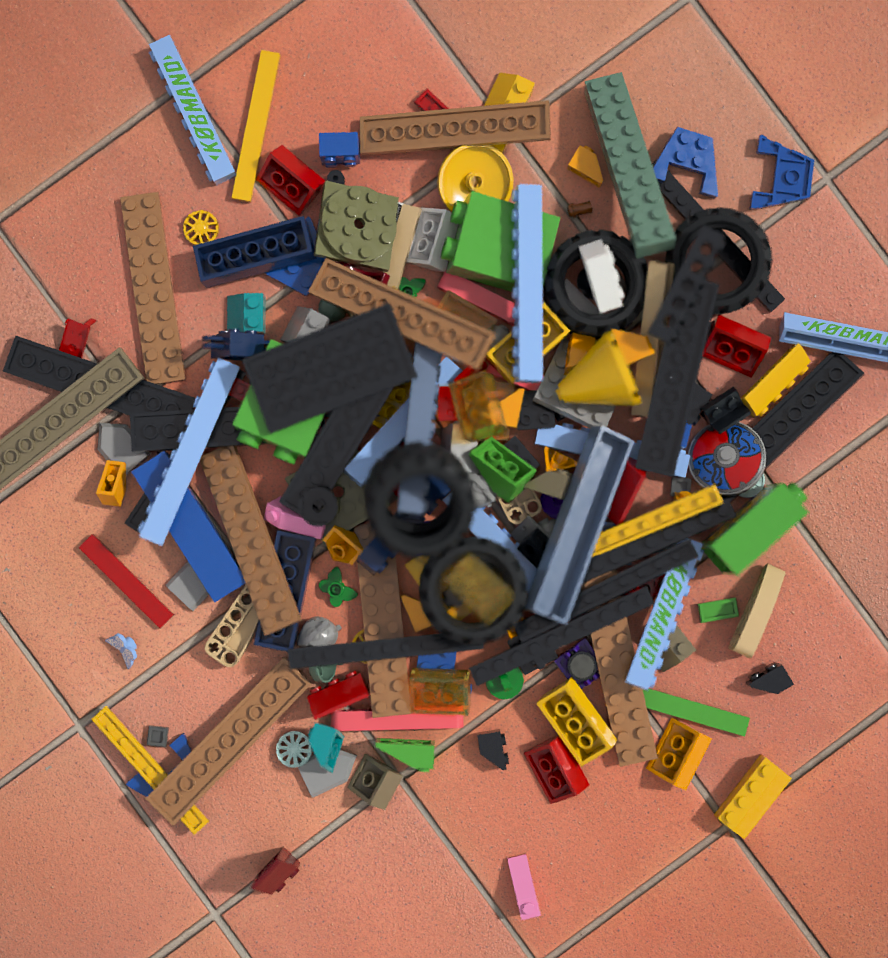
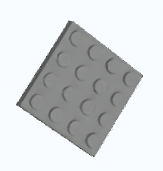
M564 338L552 358L533 401L590 429L591 426L602 425L607 427L616 405L565 403L564 400L560 401L557 396L558 384L566 376L564 375L569 340Z

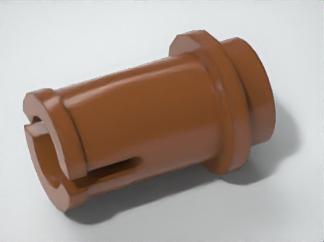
M587 201L575 205L571 203L570 206H567L569 217L576 218L577 215L592 213L591 202Z

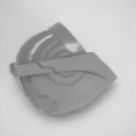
M468 473L475 496L476 508L491 507V503L496 500V493L492 491L482 475Z
M312 617L303 625L297 645L302 647L333 645L336 643L338 631L342 627L340 625L336 626L327 618Z

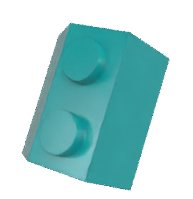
M242 293L227 296V331L228 329H240V332L254 330L257 331V334H266V296L263 293Z
M315 723L314 727H311L309 730V743L320 766L333 773L345 736L335 728Z

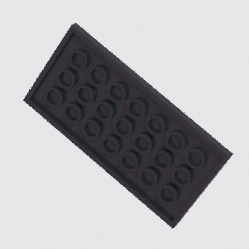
M390 303L242 360L270 434L418 378Z

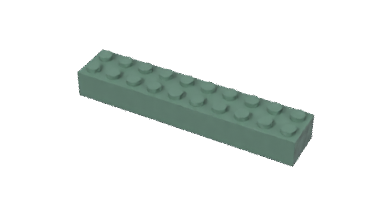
M622 72L585 81L584 94L636 259L674 249L676 237Z

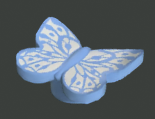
M119 633L106 639L107 643L122 653L127 669L131 668L134 660L137 658L135 651L137 646L134 640L130 637L125 638Z

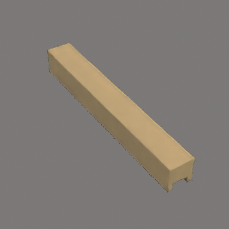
M660 260L649 262L641 335L648 336L654 354L637 362L635 378L637 391L634 394L638 393L642 403L632 406L631 415L648 416L665 342L647 334L673 284L675 268L673 263L660 262ZM669 316L665 317L663 320V323L666 327L668 325Z

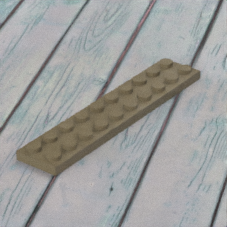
M121 347L0 440V490L144 379V376Z

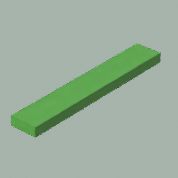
M650 688L647 691L643 690L648 709L745 737L750 720L749 717Z

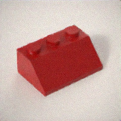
M283 145L269 154L256 178V181L298 216L316 198L325 182L321 176Z
M718 314L708 333L703 357L752 378L768 351L771 337Z
M628 457L607 517L616 525L624 522L646 477V470L635 468L637 460Z
M355 670L346 674V678L341 681L336 678L328 682V686L321 689V686L311 689V694L307 696L314 720L369 697L370 691L362 672L356 673Z
M559 735L524 752L550 804L575 797L590 786L577 760Z

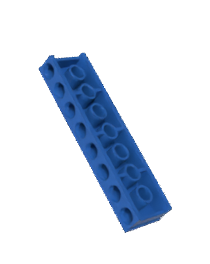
M165 451L131 471L152 504L156 500L154 493L157 486H162L164 478H162L163 472L166 467L170 468L172 463L169 460L168 452ZM188 486L169 532L215 603L245 584V580L236 559Z

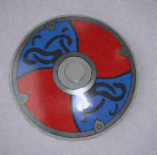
M738 422L721 434H718L710 425H707L694 437L688 451V455H690L689 469L694 480L703 489L715 484L720 496H735L750 490L760 480L766 466V451L761 438L752 428L741 422Z

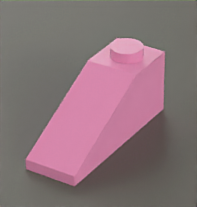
M282 496L267 503L264 516L265 521L279 529L317 539L323 538L326 525L317 527L308 524L300 514L279 502Z
M526 854L507 858L521 919L525 920L541 916Z

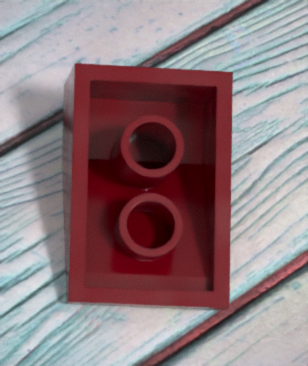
M283 847L256 875L250 888L270 895L275 891L279 893L286 885L284 881L288 877L292 879L299 872L300 862Z

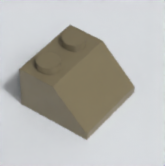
M557 469L556 472L549 470L526 483L525 488L564 500L573 474Z
M677 625L674 632H670L667 638L670 640L667 651H663L660 657L663 659L660 668L662 672L681 663L696 651Z
M365 754L347 788L369 805L385 810L403 775L383 762Z

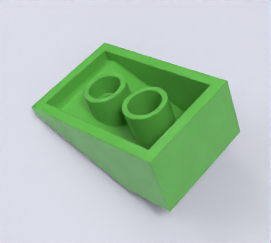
M492 436L469 453L470 458L492 491L507 503L526 489V483L533 479L537 471Z
M377 738L375 747L412 768H418L419 772H429V769L434 767L435 740Z

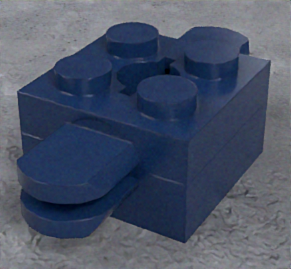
M228 329V331H218L216 335L202 336V341L211 342L202 344V349H211V359H218L219 357L223 360L242 361L266 351L267 348H264V346H268L270 341L264 340V335L257 334V331L254 330L240 332V329Z

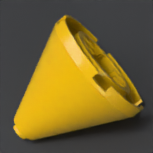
M612 330L604 333L558 384L559 389L556 390L560 401L564 400L565 403L624 406H636L642 403L638 393H632L637 391V388L620 347L617 343L614 345L611 343L616 340Z

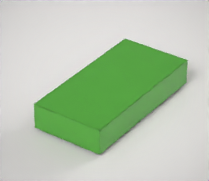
M735 597L697 604L700 623L739 617Z

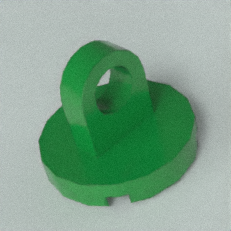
M517 667L487 681L486 687L496 698L503 700L511 699L518 695L523 687V673Z

